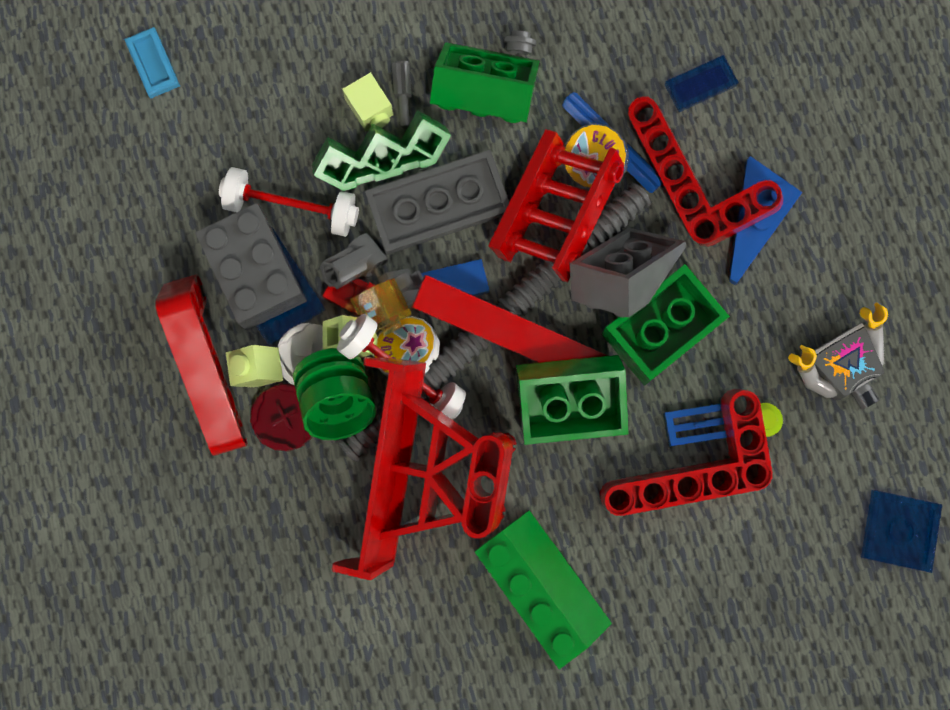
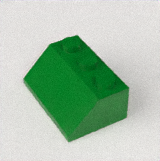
M445 42L434 67L430 104L438 105L444 110L460 109L470 111L471 114L479 117L491 115L501 117L504 121L510 123H518L520 121L527 123L540 61Z

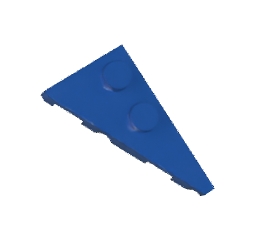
M751 156L745 162V173L741 191L758 182L770 180L777 183L781 188L784 199L782 207L775 214L734 235L733 255L729 269V282L734 285L740 280L802 194L800 190ZM764 190L758 196V203L762 206H770L776 201L777 194L772 190ZM741 206L739 207L736 222H740L745 216V209Z

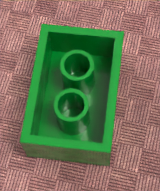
M684 264L662 282L649 304L630 317H618L604 329L601 335L645 386L730 316L687 265Z
M619 355L516 365L520 421L524 445L629 434L626 370Z

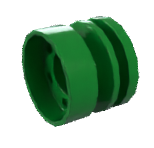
M328 348L306 356L296 365L292 375L304 429L312 437L321 440L344 439L363 431L372 423L376 415L375 403L371 388L368 386L363 360L358 355L353 359H348L337 351V348Z

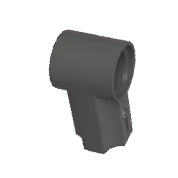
M364 233L354 239L345 250L322 262L320 266L322 279L329 287L332 286L339 289L362 275L365 278L371 277V272L379 265L385 266L389 259L370 235Z

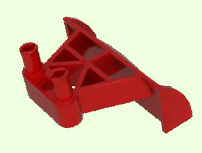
M377 357L364 358L363 365L389 370L361 554L360 557L334 562L332 564L333 572L372 580L394 566L398 539L401 535L462 522L463 530L468 536L481 539L496 530L505 516L503 512H506L504 501L512 453L516 450L513 445H517L515 437L509 433L493 432L477 438L422 399L421 394L426 369L425 362ZM418 414L434 425L427 465L411 462ZM448 436H450L465 447V449L444 461ZM472 454L464 500L447 477L443 475L442 471ZM408 476L425 478L419 520L401 525ZM483 476H487L493 481V493H488L482 488L481 479ZM438 496L452 514L435 517Z

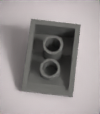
M632 228L625 229L570 263L571 301L585 304L586 307L591 309H602L612 312L618 317L634 315V313L649 304L686 248V241Z

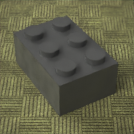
M258 203L195 232L237 323L246 331L307 302L277 237Z

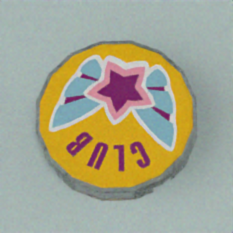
M592 123L580 127L570 135L564 146L568 152L599 161H604L609 148H614L624 163V173L628 168L629 150L627 142L618 131L606 124ZM564 164L565 172L572 182L584 189L590 190L597 174Z

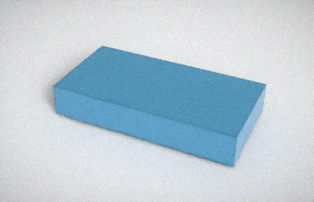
M155 27L124 39L150 99L180 87Z

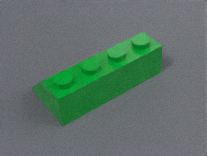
M530 510L474 551L559 670L589 648L612 624Z

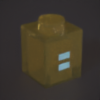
M394 278L373 286L350 299L358 316L366 314L376 321L378 325L375 333L382 330L384 336L402 328L400 320L412 315Z

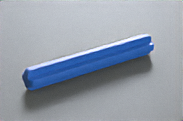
M572 92L563 101V108L583 128L591 125H600L613 130L577 93ZM618 134L624 143L626 152L624 168L649 193H653L662 185L661 178Z

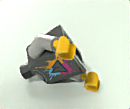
M876 302L873 315L870 309L866 307L861 308L860 316L868 321L865 325L861 322L815 350L800 345L802 349L801 357L793 353L789 355V361L798 365V372L807 389L823 397L833 398L835 401L852 394L862 410L880 400L869 382L884 374L883 323L888 317V311L884 306Z

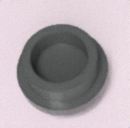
M511 31V36L504 37V43L507 44L506 52L530 55L532 54V47L536 46V40L530 38L531 33Z

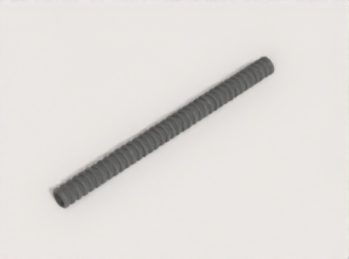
M635 183L629 184L628 190L621 191V197L616 196L613 198V204L608 203L605 206L606 210L602 211L581 256L613 237L612 234H619L621 231L620 227H627L628 221L635 220V214L640 215L644 211L643 207L648 208L651 205L649 195L640 185ZM544 260L543 265L539 263L536 266L537 270H531L528 273V278L523 277L520 285L515 284L512 292L507 291L504 299L500 297L497 300L498 304L496 306L515 315L525 316L528 313V308L533 309L536 301L541 302L543 295H549L551 293L550 289H556L559 286L558 282L562 281L552 269L554 263ZM467 331L465 333L460 332L458 334L459 338L457 340L452 339L449 347L444 346L442 348L443 352L438 355L436 361L433 360L429 365L430 369L424 375V382L434 390L441 389L440 385L442 383L448 384L450 376L456 377V371L458 369L461 371L465 369L464 364L466 362L470 364L473 361L472 357L474 355L478 357L481 349L486 350L488 348L487 344L490 341ZM422 392V399H425L426 397L430 399L429 396ZM383 402L378 403L379 408L376 410V415L368 427L351 437L337 440L339 442L338 445L352 461L359 462L361 454L367 455L369 453L367 449L370 446L372 448L377 446L375 442L379 438Z

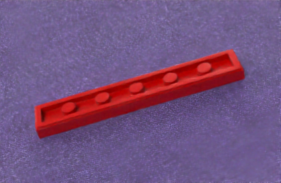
M424 275L411 305L416 310L538 363L608 356L427 275Z

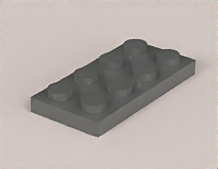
M491 150L365 190L386 255L503 217L509 204Z

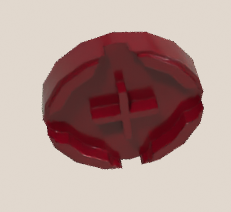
M278 384L262 392L257 397L251 409L250 422L255 435L262 444L276 451L289 452L301 448L312 439V436L304 429L295 385Z

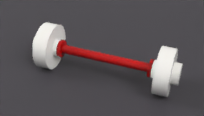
M234 167L228 170L226 177L222 178L219 186V196L221 197V204L224 210L237 213L242 209L244 201L254 198L327 215V219L332 220L331 233L344 237L348 235L350 226L355 227L357 223L359 207L355 206V194L340 191L336 202L330 203V206L252 190L251 185L248 184L247 171Z
M362 314L355 321L350 320L341 330L339 335L341 339L338 343L337 351L348 359H353L361 351L366 352L367 350L377 358H392L373 343V335L378 324L368 315ZM423 382L422 392L430 397V404L454 420L463 408L466 392L454 382H450L436 391Z

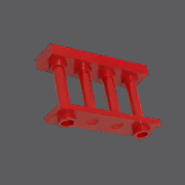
M545 129L488 246L498 258L510 263L518 251L554 263L552 269L562 281L568 283L570 279V263L581 257L615 183H619L622 179L624 163L614 148H609L604 161L568 152L565 150L566 146L558 133ZM565 164L597 175L590 190L587 191L552 180L557 167ZM551 193L583 203L575 221L537 209L543 195ZM536 222L568 233L561 250L524 239L523 236L529 224Z

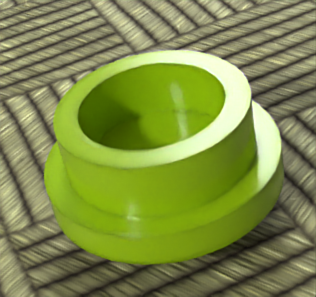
M761 403L766 437H770L780 431L783 417L776 406L770 403Z

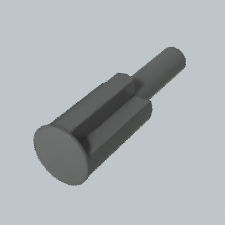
M395 61L391 63L394 98L398 99L400 127L406 129L410 124L408 98L412 97L410 62Z

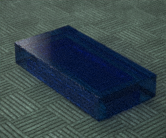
M722 55L667 80L664 85L678 112H682L736 87L739 82L725 56Z

